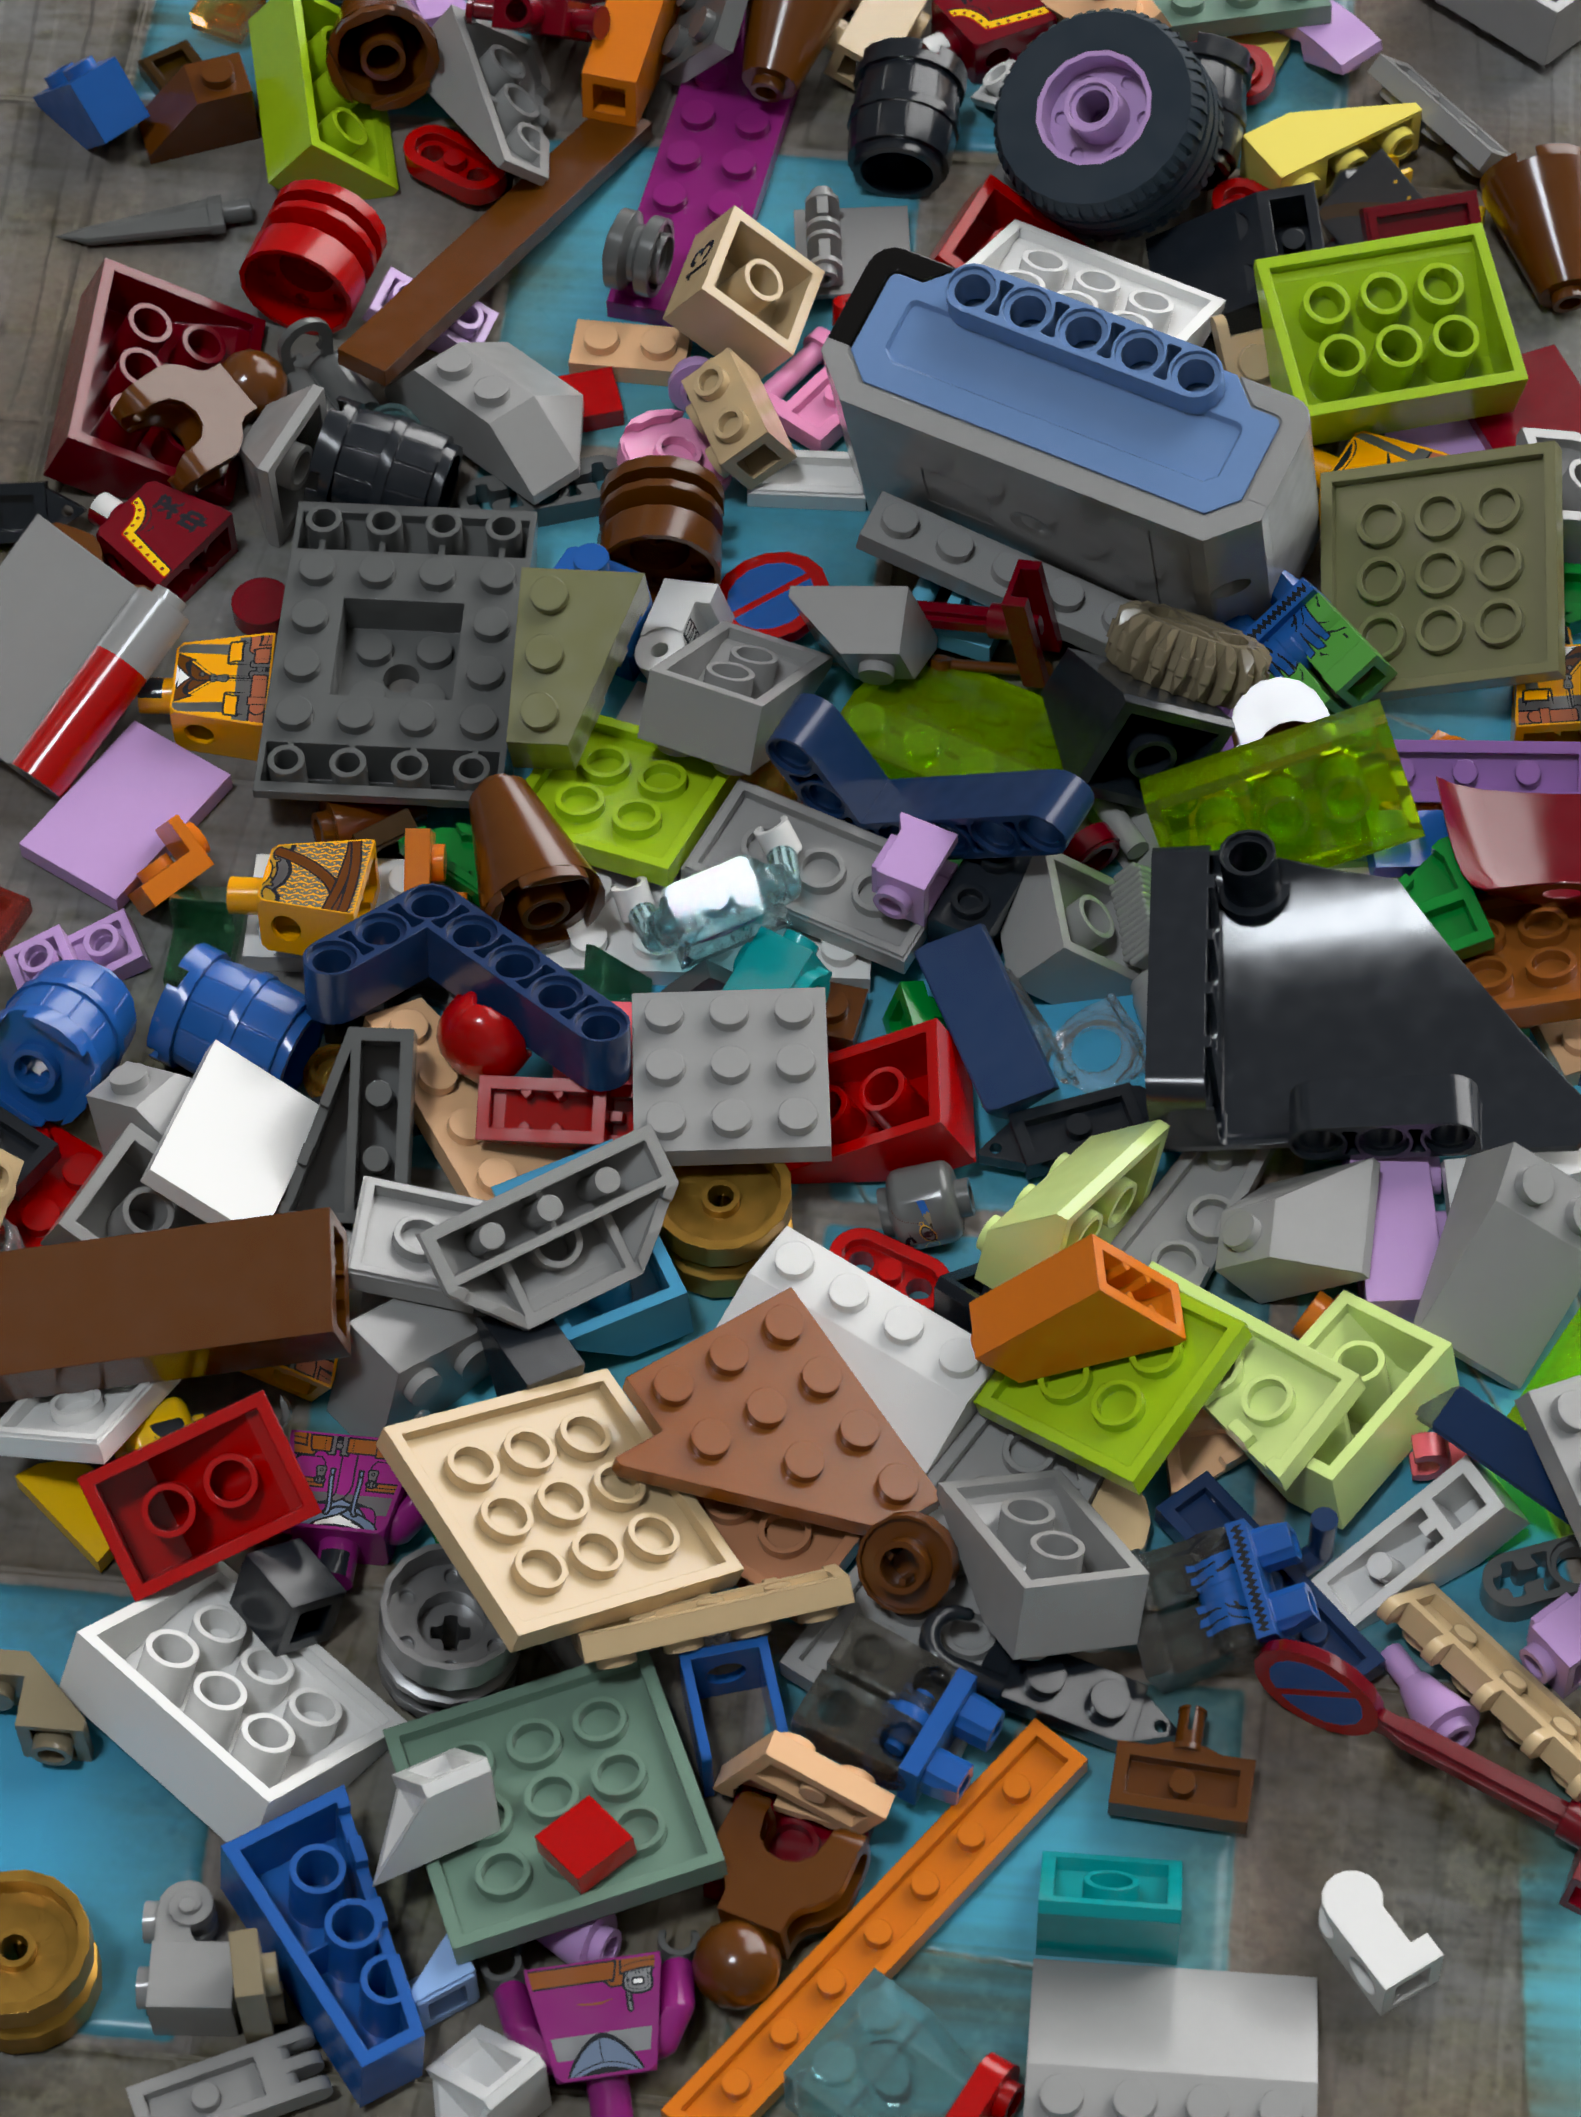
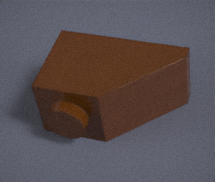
M239 52L184 65L145 107L150 116L137 124L150 164L259 139L253 91Z

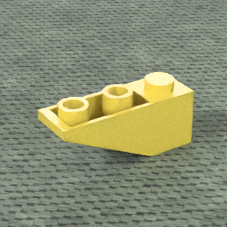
M1414 102L1289 112L1243 135L1239 175L1242 178L1254 180L1268 189L1314 182L1316 197L1318 198L1328 193L1336 174L1340 170L1363 165L1381 148L1386 154L1392 153L1396 155L1399 160L1406 158L1411 152L1417 150L1422 109Z

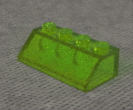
M1380 699L1140 779L1144 804L1159 847L1211 845L1212 850H1219L1223 841L1233 833L1247 829L1258 830L1267 834L1273 840L1277 857L1331 868L1425 836Z

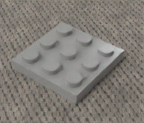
M825 987L632 993L633 1131L651 1123L671 1166L832 1161Z

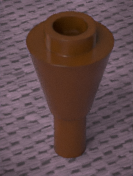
M320 801L319 812L312 813L311 815L312 832L315 842L351 840L354 833L408 808L415 822L427 820V806Z

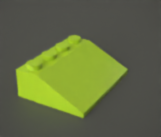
M1482 222L1256 259L1254 261L1253 268L1271 388L1292 395L1304 402L1310 413L1313 446L1349 440L1353 438L1355 433L1361 431L1379 435L1514 412L1528 382V375Z

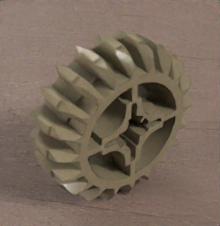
M1134 600L1120 605L1117 616L1112 618L1106 635L1108 637L1105 648L1106 657L1121 672L1131 674L1134 679L1144 681L1152 685L1153 688H1160L1170 692L1172 695H1179L1193 702L1199 701L1213 707L1218 705L1227 709H1234L1243 693L1247 694L1252 686L1260 681L1269 679L1270 676L1268 670L1272 657L1265 645L1259 643L1256 638L1244 635L1241 630L1228 627L1223 622H1217L1206 618L1204 615L1188 612L1183 608H1173L1164 603L1159 605L1148 600L1144 602Z

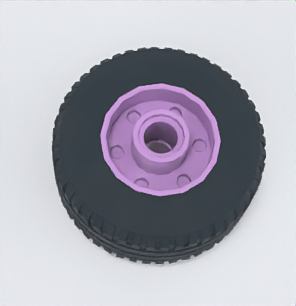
M1105 8L1100 9L1098 12L1090 10L1085 14L1081 12L1074 15L1071 19L1066 18L1061 20L1060 23L1052 25L1045 33L1042 32L1034 41L1028 44L1025 51L1019 54L1016 62H1013L1009 69L1010 73L1003 80L1004 85L1000 88L998 94L1000 98L996 101L994 108L996 112L994 114L995 126L993 128V136L996 138L994 143L998 150V158L1003 170L1020 194L1035 209L1058 226L1066 229L1075 237L1079 236L1085 240L1093 239L1099 242L1104 240L1113 242L1119 238L1121 241L1129 240L1132 236L1137 238L1146 231L1148 233L1156 231L1157 227H1163L1169 223L1168 220L1171 218L1175 219L1178 217L1183 209L1186 210L1191 205L1192 199L1195 200L1200 195V190L1205 188L1208 182L1207 177H1210L1215 170L1213 166L1217 164L1219 158L1217 152L1221 150L1223 143L1221 140L1224 136V128L1222 127L1224 115L1221 112L1223 108L1218 99V90L1204 66L1182 38L1165 23L1162 24L1160 20L1153 17L1150 18L1142 12L1137 13L1134 10L1124 11L1119 8L1112 10Z

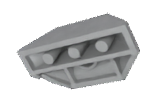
M459 342L384 388L385 397L421 424L452 436L454 444L463 448L464 455L533 505L538 504L580 477V452L584 415L583 394L509 342Z
M651 1123L422 1231L416 1234V1237L444 1296L523 1331H527L642 1275L660 1233L669 1202L673 1200L679 1181Z

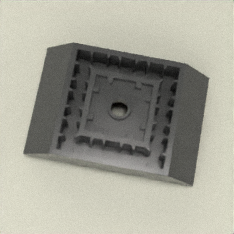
M299 501L252 790L254 798L469 808V798L482 780L494 774L514 775L515 768L511 761L506 739L521 567L537 568V512ZM399 679H409L417 683L411 691L405 693H396L387 689L392 682Z

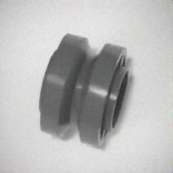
M623 208L618 213L609 229L603 249L602 274L604 285L607 288L623 291L632 281L633 290L636 295L654 298L658 294L669 274L674 256L675 239L672 219L654 215L645 225L641 211Z

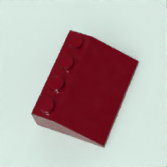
M105 257L80 297L43 476L96 496L108 492L117 498H131L147 482L156 481L172 488L167 482L168 478L175 475L177 464L182 455L186 453L181 440L168 429L155 426L140 429L130 434L124 431L113 418L111 411L125 389L158 366L178 364L194 370H208L219 363L222 364L235 352L246 349L261 351L266 320ZM238 454L229 463L226 474L221 481L194 497L214 505L229 506L233 500L240 464Z

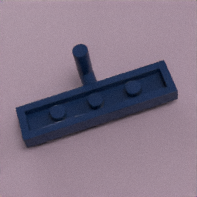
M1205 1471L1155 1507L1154 1520L1183 1551L1189 1549L1196 1540L1206 1535H1212L1200 1541L1190 1553L1186 1554L1194 1563L1230 1546L1227 1536L1223 1542L1210 1551L1214 1544L1223 1537L1226 1531L1224 1524L1244 1518L1254 1529L1260 1527L1208 1471ZM1320 1507L1314 1510L1311 1515L1308 1544L1301 1548L1303 1562L1271 1572L1276 1591L1305 1581L1311 1588L1320 1614L1321 1622L1300 1633L1291 1635L1289 1638L1290 1640L1309 1643L1333 1653L1355 1667L1371 1682L1384 1672L1386 1659L1308 1578L1330 1562L1334 1555L1338 1515L1331 1508Z

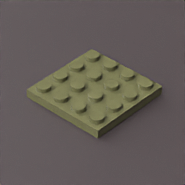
M1555 440L1320 473L1321 593L1398 672L1367 703L1566 679L1562 449ZM1372 668L1367 673H1365L1353 686L1360 685L1363 682H1365L1370 676ZM1321 675L1322 683L1343 706L1350 705L1334 692Z

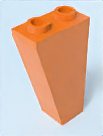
M606 0L604 6L608 8L610 13V29L603 40L593 39L582 70V117L637 127L660 78L666 57L662 54V45L669 30L675 25L680 7L676 5V0Z

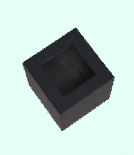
M297 1538L271 1547L263 1546L251 1553H247L241 1565L229 1604L269 1651L277 1657L329 1640L347 1591L301 1538Z

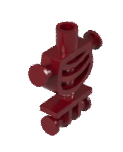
M467 0L465 18L467 24L474 25L477 19L492 21L491 27L521 34L592 42L593 39L603 40L609 32L611 23L610 13L606 6H591V4L570 0Z

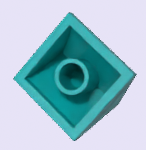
M1043 1851L1038 1899L1036 1955L1177 1965L1182 1916L1183 1861Z

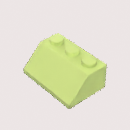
M1158 1119L1090 1136L1071 1155L1066 1152L1062 1153L1051 1166L1047 1176L1037 1186L1032 1183L1025 1186L1018 1195L1013 1207L1004 1216L994 1215L985 1224L976 1243V1248L982 1252L974 1279L994 1289L1090 1234H1094L1110 1244L1150 1194L1170 1125Z
M1346 1290L1339 1294L1299 1339V1342L1359 1374L1366 1389L1285 1492L1229 1435L1290 1503L1311 1514L1320 1507L1333 1509L1338 1515L1337 1527L1342 1530L1412 1450L1411 1435L1428 1432L1430 1429L1417 1420L1418 1416L1415 1413L1419 1407L1447 1390L1460 1386L1451 1342Z

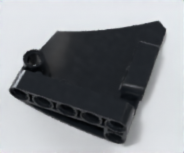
M1247 829L1233 833L1223 841L1219 850H1212L1211 845L1159 847L1152 849L1145 1090L1149 1121L1160 1119L1170 1125L1163 1152L1290 1148L1295 1155L1307 1160L1331 1161L1474 1155L1512 1142H1516L1532 1153L1578 1151L1581 1148V1094L1554 1067L1485 990L1416 905L1398 879L1329 869L1277 857L1273 840L1267 834L1258 830Z

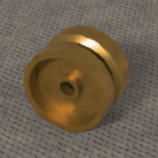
M785 1163L671 1166L679 1184L673 1200L669 1202L659 1236L687 1291L710 1298L734 1297L750 1269L786 1225L793 1229L791 1173Z
M27 1869L0 1872V2051L11 2055L43 2052L71 2038L92 2016L102 1991V1961L94 1941L89 1919L74 1892L52 1876Z

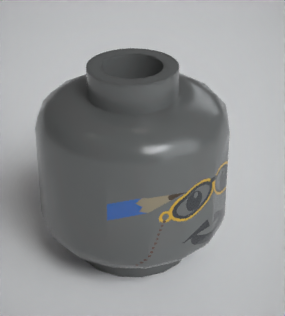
M944 1160L897 1168L887 1176L886 1186L877 1189L876 1192L878 1211L884 1235L896 1238L897 1241L917 1250L958 1241L963 1236L965 1230L964 1218L976 1215L974 1196L969 1178L956 1179L952 1167Z

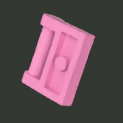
M816 327L803 340L804 347L763 384L786 434L808 449L827 451L843 436L825 366L787 402L782 399L819 364L825 365L821 348L827 337L847 344L852 348L853 345L824 327Z

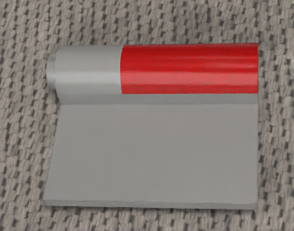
M39 514L34 517L0 564V760L35 786L60 800L188 626L189 620L182 614L187 606L186 603L173 592L159 584L152 591L144 587L134 586Z

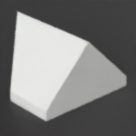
M452 1748L391 1775L396 1791L372 1887L501 1831L492 1770L487 1757Z
M481 2024L425 2068L432 2079L435 2117H538L552 2105L546 2064L540 2055L512 2040H508L505 2036Z

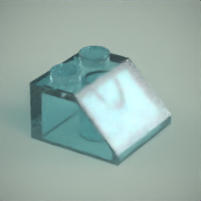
M874 1968L784 2072L785 2107L798 2117H945L975 2071L976 2066L928 2007Z

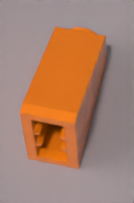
M1094 1234L1088 1235L969 1302L972 1325L971 1345L975 1353V1359L1018 1383L1176 1346L1186 1340L1178 1283Z

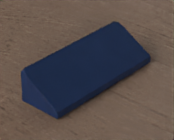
M980 923L937 939L914 951L980 1101L989 1115L1007 1120V1114L1025 1110L1060 1089L984 924Z
M1461 1386L1453 1387L1419 1407L1415 1413L1418 1416L1417 1420L1570 1525L1527 1430Z

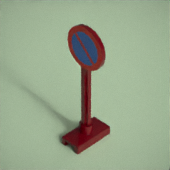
M792 552L764 553L743 561L723 577L719 587L735 616L733 624L793 642L802 638L810 630L789 599L790 586H829L823 568L809 557ZM1018 559L1002 603L993 602L990 607L916 600L932 628L987 633L990 639L1011 641L1023 686L1044 688L1049 680V675L1042 651L1060 652L1063 641L1042 561Z
M1290 1639L1268 1641L1260 1649L1254 1660L1256 1677L1266 1692L1282 1707L1299 1718L1329 1732L1349 1736L1367 1735L1371 1732H1377L1387 1737L1400 1749L1555 1830L1553 1836L1577 1848L1578 1851L1573 1859L1559 1904L1581 1916V1802H1576L1572 1799L1569 1803L1424 1725L1388 1711L1384 1707V1702L1375 1686L1355 1667L1333 1653L1309 1643Z

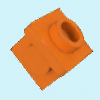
M177 814L155 829L157 835L176 861L173 862L167 852L136 874L143 885L127 895L141 915L159 905L214 865L207 855L211 849L203 833L192 822L184 823Z
M405 828L404 892L421 884L445 882L447 870L446 844H436V834L429 828ZM456 892L472 903V896L470 894Z

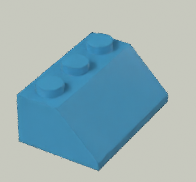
M613 1139L492 1186L493 1196L496 1197L601 1147L613 1141ZM659 1235L642 1275L553 1318L575 1350L625 1356H636L694 1332L687 1291Z

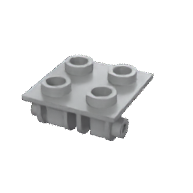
M821 185L814 187L806 197L805 210H794L795 250L825 271L815 299H834L839 295L848 293L881 294L888 279L894 274H901L912 279L908 206L840 208L838 196L833 193L830 187Z

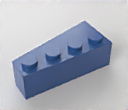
M343 1784L221 1845L220 1888L246 1929L257 1927L262 1952H276L280 1981L283 1982L284 1989L307 2025L311 2026L317 2041L361 2108L422 2076L425 2033L400 1956L396 1954L388 1929V1918L381 1897H378L375 1886L372 1887L373 1880L368 1868L369 1859L361 1835L358 1836L351 1815V1804Z

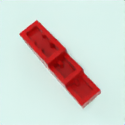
M479 1075L476 1141L585 1150L610 1139L615 1140L633 1131V1085L624 1084L611 1091L599 1092L588 1090L578 1085L572 1079Z

